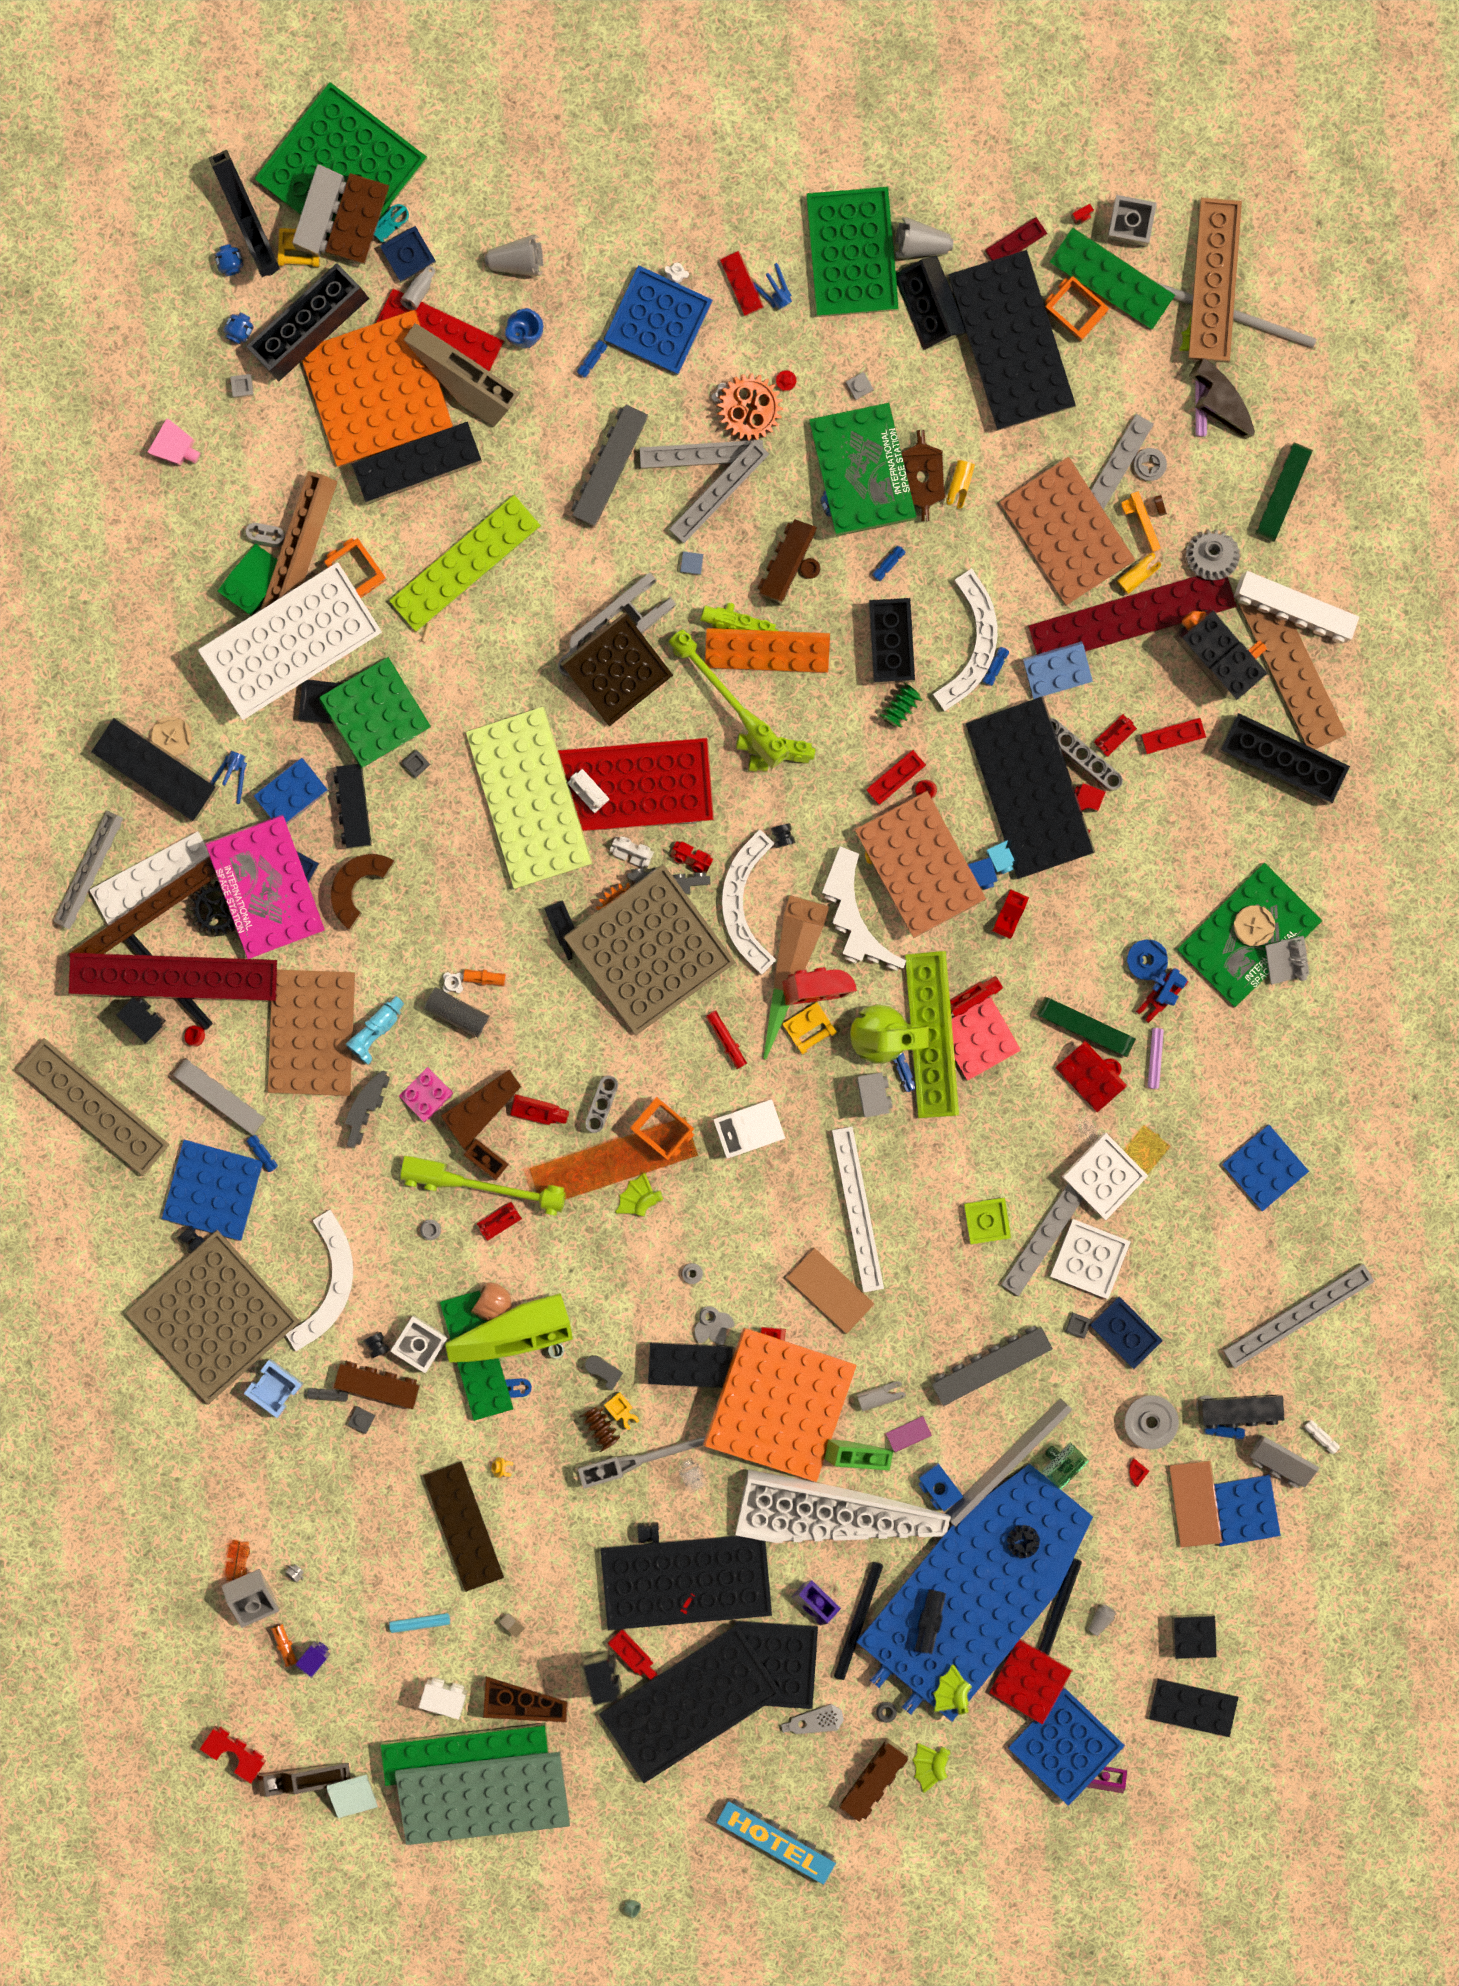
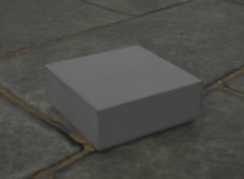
M417 749L402 762L415 778L431 765Z
M1072 1312L1065 1332L1085 1339L1092 1319Z

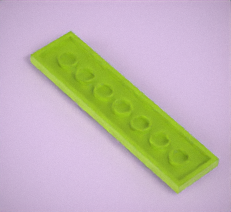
M514 494L389 601L414 631L417 632L539 529L541 525Z
M946 951L905 954L910 1021L913 1025H927L929 1047L913 1049L918 1119L958 1116L959 1106Z

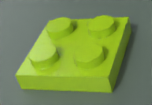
M1005 1197L964 1204L970 1245L1011 1238Z

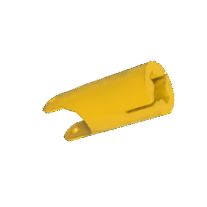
M957 460L946 499L948 505L953 504L955 495L959 492L957 508L961 509L963 507L975 464Z
M1149 553L1116 581L1127 595L1161 567V563L1157 562L1150 569L1146 570L1148 564L1155 558V553Z

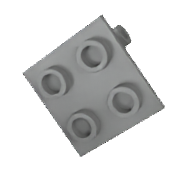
M1304 936L1265 945L1271 985L1299 978L1300 981L1307 980L1309 968Z

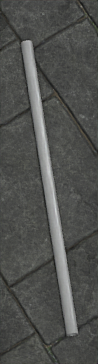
M1159 283L1175 294L1173 299L1192 305V294ZM1234 310V321L1314 348L1316 338Z

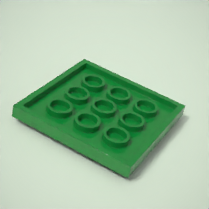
M389 657L318 698L361 769L431 728V725Z

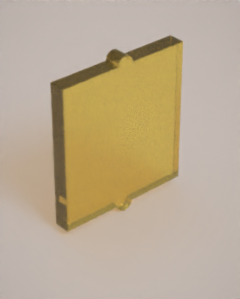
M1144 1125L1124 1149V1152L1142 1170L1149 1174L1171 1146L1161 1139L1158 1133L1155 1134Z

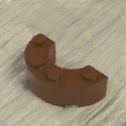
M365 854L351 859L337 872L331 887V904L335 915L346 928L352 930L362 914L356 908L353 901V892L356 885L368 876H379L385 879L396 861L379 854Z

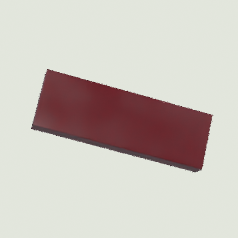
M1035 217L985 249V252L991 261L1023 251L1048 233L1038 218Z

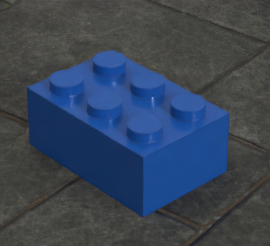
M301 758L256 793L254 797L271 819L283 815L286 824H288L328 793L329 790L308 763Z

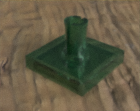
M1071 1442L1061 1452L1054 1446H1050L1046 1450L1045 1455L1051 1462L1041 1472L1053 1484L1062 1489L1089 1460Z

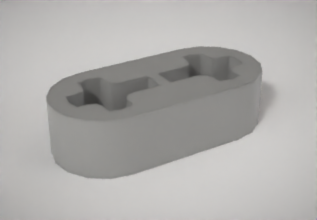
M251 523L246 528V537L251 543L269 547H280L284 543V532L279 527ZM254 529H258L259 534L256 537H252L251 532H254ZM274 533H278L279 538L276 541H273L271 537L274 536Z

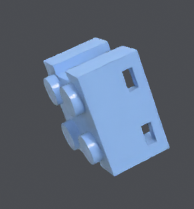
M270 1359L261 1370L264 1375L259 1382H252L244 1394L278 1418L287 1407L284 1402L290 1394L294 1396L304 1383Z

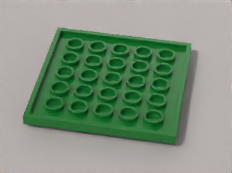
M329 82L254 179L301 215L318 164L343 175L346 184L350 173L390 186L380 216L381 219L427 160V156ZM340 194V195H339L338 202H340V203H341V199H342L343 194ZM333 213L331 221L335 222L337 214Z

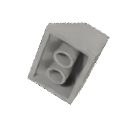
M1260 1435L1249 1457L1253 1458V1464L1260 1468H1263L1264 1465L1271 1469L1269 1473L1278 1478H1281L1282 1475L1289 1479L1287 1483L1296 1488H1299L1300 1485L1305 1488L1319 1470V1467L1263 1435Z

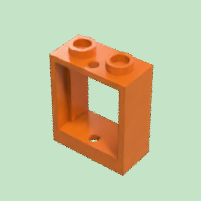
M1072 276L1069 280L1065 278L1058 286L1060 291L1056 295L1052 293L1044 303L1047 304L1045 306L1046 312L1081 342L1110 308ZM1071 286L1098 309L1079 331L1053 309L1055 304Z
M350 538L343 544L344 548L338 552L335 549L326 555L327 559L324 562L329 568L335 561L358 546L377 573V575L355 589L360 598L387 580L358 538L355 540Z
M658 1097L652 1101L630 1127L632 1131L667 1160L670 1157L674 1160L681 1152L679 1146L683 1142L687 1144L695 1135L692 1132L694 1128ZM659 1106L687 1129L668 1153L640 1130Z

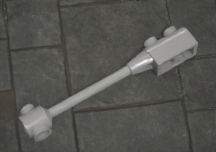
M706 1436L641 1456H616L579 1467L578 1472L583 1489L621 1478L625 1473L639 1467L643 1463L703 1446Z

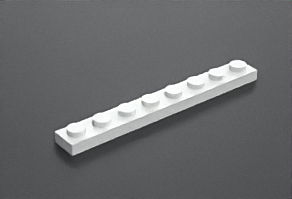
M853 1127L832 1130L863 1292L884 1289Z

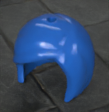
M530 308L518 309L508 318L505 336L514 346L524 349L530 348L543 335V320L538 313Z

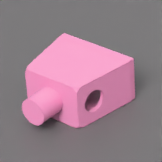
M169 419L165 420L148 451L151 456L179 466L182 465L185 459L196 464L201 455L200 452L191 448L195 440Z

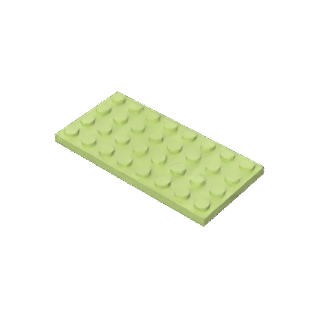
M545 707L467 731V738L514 889L592 865L593 863Z

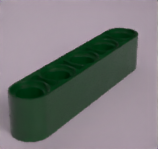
M1293 442L1291 451L1283 465L1284 468L1278 477L1276 487L1271 494L1268 506L1263 513L1255 535L1275 542L1311 457L1312 449Z
M1046 996L1036 1014L1047 1019V1021L1062 1026L1127 1058L1136 1038Z

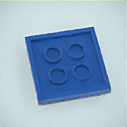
M1269 1124L1222 1164L1261 1211H1264L1309 1172Z
M1270 1474L1214 1484L1222 1543H1219L1220 1547L1281 1536Z

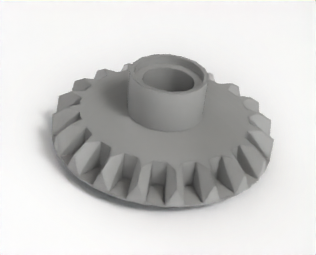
M1209 529L1206 530L1207 535L1200 531L1199 535L1193 536L1186 550V559L1189 567L1196 575L1207 580H1220L1228 577L1234 572L1239 563L1240 549H1238L1237 542L1233 540L1232 536L1226 535L1225 531L1221 535L1218 534L1217 529L1214 530V534H1211ZM1215 550L1218 552V554L1212 555L1209 553V551Z
M1148 1395L1139 1398L1128 1408L1125 1416V1428L1128 1436L1136 1445L1145 1449H1158L1166 1446L1173 1440L1178 1430L1179 1420L1175 1408L1169 1401L1159 1396ZM1155 1417L1156 1425L1154 1427H1147V1418Z

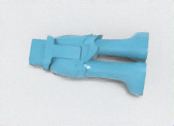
M397 996L391 1002L387 1001L370 1020L365 1022L366 1027L352 1037L345 1045L353 1054L369 1065L372 1061V1056L368 1049L378 1037L389 1031L396 1023L397 1014H401L399 1010L404 1003Z

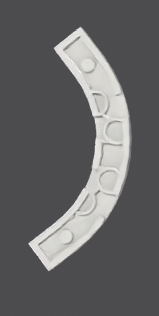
M972 568L954 581L968 600L974 613L976 644L972 657L965 669L953 681L933 694L944 712L965 698L978 686L991 665L997 644V622L993 603Z
M759 830L738 852L728 870L724 882L722 906L725 925L734 945L743 957L762 975L776 959L755 939L747 925L743 910V893L747 878L755 864L775 844Z
M331 1210L313 1220L330 1252L332 1260L331 1285L324 1302L316 1313L286 1334L295 1351L317 1339L333 1325L343 1311L351 1291L353 1281L351 1249L342 1227Z

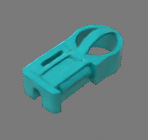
M401 204L393 205L379 220L374 236L381 243H385L384 239H387L396 230V227L399 229L409 220L408 209ZM397 208H401V209H400L399 211H397L396 214L391 218L392 212H393L395 209H397ZM404 211H406L407 216L405 220L402 222H395V220Z

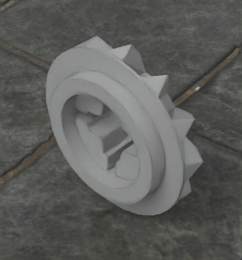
M1155 448L1143 449L1135 458V472L1141 479L1147 481L1159 479L1167 468L1164 454ZM1150 456H1152V462L1159 466L1153 467L1149 473L1148 467L1142 465V463H1147Z

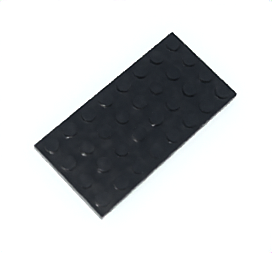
M1027 250L948 274L997 431L1076 407Z
M1041 696L966 723L1004 840L1007 841L1006 846L1015 860L1012 863L1017 879L1096 853L1044 697Z
M734 1535L600 1548L608 1630L772 1616L766 1541ZM688 1597H692L693 1599L690 1604L685 1608L684 1604ZM681 1609L686 1610L687 1613L684 1614L683 1612H681Z
M737 1624L599 1713V1715L645 1784L781 1696L782 1692Z

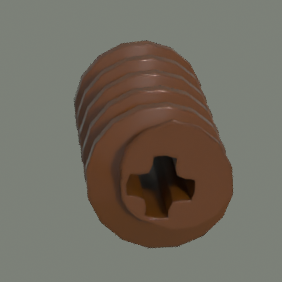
M603 1406L594 1407L579 1416V1418L586 1417L583 1425L590 1424L587 1432H595L591 1438L599 1439L595 1445L603 1446L599 1452L611 1447L620 1439V1435L613 1436L616 1428H609L612 1421H604L608 1414H600L604 1409Z

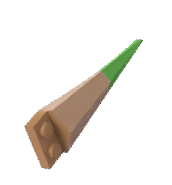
M792 895L789 896L783 919L764 1060L768 1057L790 1006H786L782 981L788 979V975L795 974V971L806 969L824 927L829 909L828 905Z

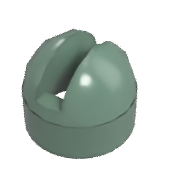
M561 1343L555 1345L556 1356H554L552 1346L547 1348V1353L551 1358L558 1359L564 1354V1346Z
M628 1900L624 1903L626 1907H623L624 1913L631 1918H635L640 1912L641 1904L635 1900Z

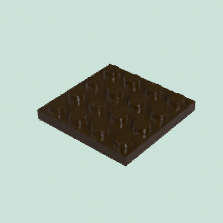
M625 612L560 663L609 727L673 676Z

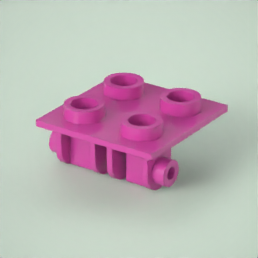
M427 1067L399 1097L425 1123L443 1106L442 1104L449 1097H452L453 1091Z

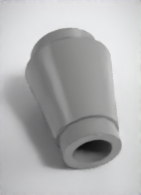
M1102 1604L1101 1607L1097 1608L1089 1631L1099 1636L1115 1620L1116 1612L1109 1606Z

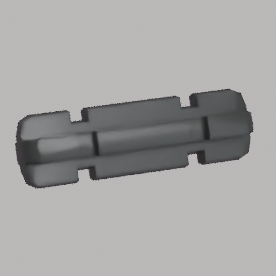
M309 1388L308 1399L316 1400L319 1398V1400L346 1402L348 1400V1392L334 1389L317 1390V1388Z

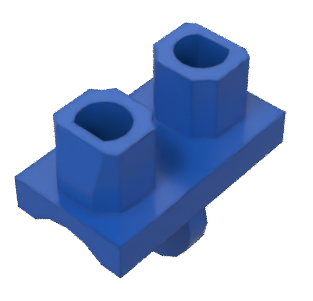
M1173 968L1166 982L1164 979L1167 973L1163 971L1158 978L1152 976L1151 980L1156 982L1152 988L1154 991L1158 992L1161 985L1163 986L1156 1002L1171 1006L1175 1005L1179 996L1170 992L1172 985L1183 989L1188 981L1186 977L1179 973L1180 970Z

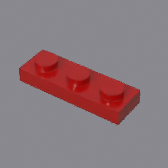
M740 251L720 259L744 316L765 308Z
M1201 718L1142 734L1141 738L1146 755L1206 738Z
M912 750L868 787L866 791L878 805H881L922 770L926 764Z

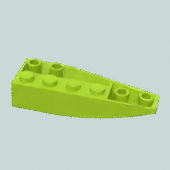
M561 1293L521 1304L445 1343L449 1363L468 1362L531 1352L573 1340L563 1298Z

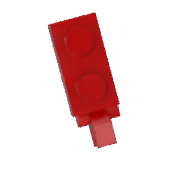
M996 976L983 984L980 981L950 1000L952 1014L956 1017L966 1013L974 1005L984 1002L987 997L997 994L1002 990V984Z
M515 1094L510 1115L550 1125V1123L555 1124L556 1122L566 1124L569 1111L559 1108L560 1106Z
M621 1629L608 1642V1645L635 1673H638L640 1676L645 1673L650 1680L657 1675V1672L651 1667L654 1662L624 1629Z

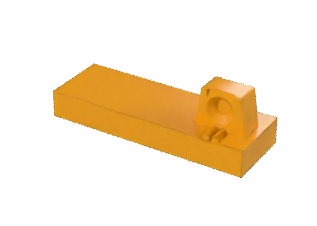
M1139 491L1132 493L1129 499L1121 503L1125 515L1136 513L1151 553L1157 552L1161 548Z

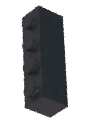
M358 764L336 766L337 771L333 772L334 783L339 785V792H336L337 804H341L342 812L338 813L339 823L344 826V833H341L342 845H346L347 849L372 846L363 768L361 769Z
M1271 1394L1198 1399L1199 1424L1205 1426V1429H1215L1221 1424H1225L1227 1428L1238 1427V1423H1246V1426H1258V1422H1266V1425H1277L1278 1421H1284L1283 1396Z

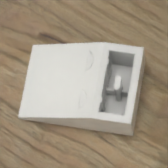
M772 1100L713 1119L726 1158L785 1139Z

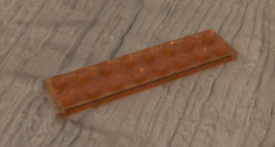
M673 1120L643 1130L642 1132L668 1153L687 1129L677 1120ZM634 1133L529 1168L537 1193H541L545 1188H548V1185L563 1187L564 1192H566V1200L696 1157L698 1152L692 1137L687 1144L683 1142L679 1146L681 1152L674 1160L671 1157L667 1160Z

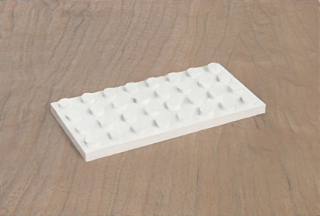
M337 562L198 649V652L241 720H244L382 632Z

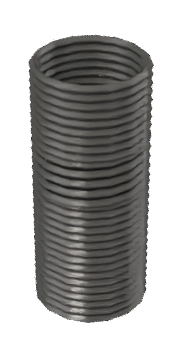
M437 987L433 989L424 1006V1010L433 1015L435 1014V1016L479 1038L490 1015L468 1003L466 1004V1002L464 1003L460 999L457 1000L453 995Z

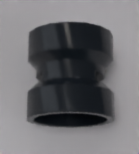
M790 823L771 828L772 835L776 838V848L796 843L795 838L791 835L792 827Z
M192 1225L177 1238L180 1244L186 1246L189 1254L205 1242L202 1236L196 1234V1230Z
M382 1332L363 1340L365 1346L370 1348L369 1354L371 1359L390 1350L388 1344L382 1341L384 1338Z
M652 1522L650 1526L645 1523H638V1543H645L649 1540L652 1543H659L658 1522Z

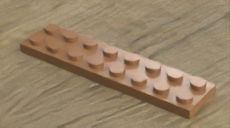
M1203 197L1200 199L1188 359L1190 360L1205 358L1207 361L1230 362L1242 201Z
M1241 603L1238 604L1255 641L1260 640L1267 648L1262 655L1305 745L1318 749L1347 735L1293 621L1280 620L1275 614L1271 612L1263 613L1257 609L1258 607L1251 604L1249 606Z

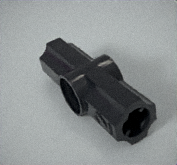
M928 1589L924 1610H922L919 1618V1632L914 1650L932 1654L936 1635L939 1633L943 1615L941 1614L946 1593Z

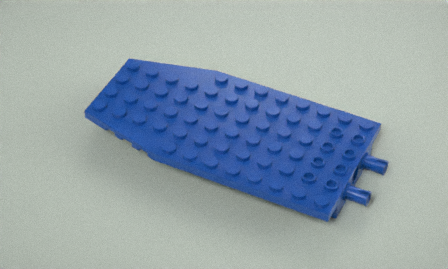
M1028 1464L989 1493L957 1526L952 1524L947 1533L938 1541L856 1641L881 1663L880 1669L870 1681L880 1689L890 1674H895L913 1689V1694L901 1706L912 1715L922 1701L925 1702V1700L935 1708L936 1699L933 1693L939 1688V1677L946 1675L951 1665H954L963 1679L972 1686L967 1694L969 1702L1056 1596L1093 1516L1031 1464ZM1019 1525L1032 1527L1037 1531L1040 1538L1039 1549L1033 1556L1028 1558L1014 1556L1007 1546L1009 1532ZM1022 1533L1021 1540H1018L1015 1544H1021L1025 1551L1026 1544L1032 1542V1540L1025 1539ZM928 1589L946 1593L941 1614L943 1615L940 1631L936 1635L932 1654L914 1650L919 1632V1618L922 1610H924ZM957 1709L939 1711L951 1722L958 1716Z

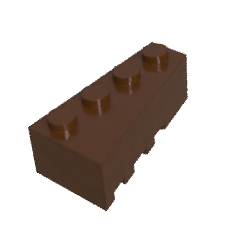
M508 1070L441 1115V1117L465 1150L522 1086L512 1071Z
M486 1676L483 1718L567 1723V1701Z
M886 1738L841 1801L839 1808L859 1822L862 1818L866 1820L872 1811L871 1806L874 1802L878 1803L884 1795L883 1790L887 1785L890 1786L896 1778V1773L907 1763V1752Z

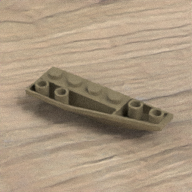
M414 323L404 338V342L458 403L493 427L507 413L520 394L485 368L416 323Z

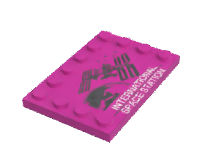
M283 815L205 843L247 959L325 931Z

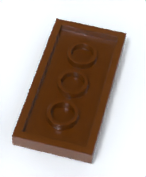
M349 174L325 250L326 253L365 265L388 194L389 185Z

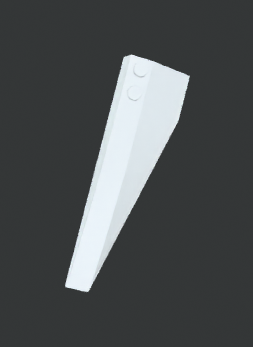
M748 1470L736 1535L773 1543H783V1541L802 1542V1540L823 1541V1539H834V1541L862 1540L872 1537L886 1539L887 1537L900 1536V1538H908V1536L936 1537L944 1536L947 1533L950 1515L858 1491Z

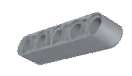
M1051 718L1052 723L1056 727L1055 733L1061 751L1107 790L1114 791L1121 787L1123 782L1122 776L1058 720ZM1062 736L1070 737V746L1066 747L1061 744L1060 739ZM1078 749L1085 750L1087 753L1086 759H1078L1076 751ZM1098 762L1102 765L1101 773L1092 771L1093 763ZM1109 776H1115L1118 779L1117 786L1111 787L1108 784L1107 779Z
M186 1058L173 1074L177 1079L252 1135L256 1133L266 1119Z

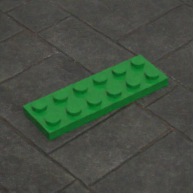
M1073 227L1050 260V263L1071 277L1073 276L1080 283L1152 330L1175 297L1174 293Z
M480 1290L440 1302L451 1340L488 1322L471 1313V1310L481 1297ZM499 1358L457 1362L474 1421L514 1409Z

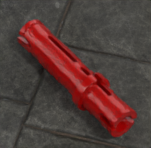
M717 1010L707 1015L705 1018L722 1043L725 1054H728L736 1070L748 1064L739 1050V1044L735 1043Z

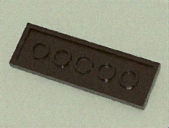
M461 1461L423 1475L465 1592L504 1578L463 1462Z

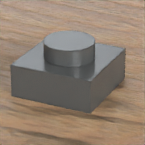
M357 1406L348 1425L367 1434L376 1415Z

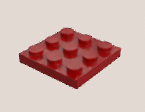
M1020 1639L1014 1646L989 1693L1037 1722L1044 1724L1073 1669Z

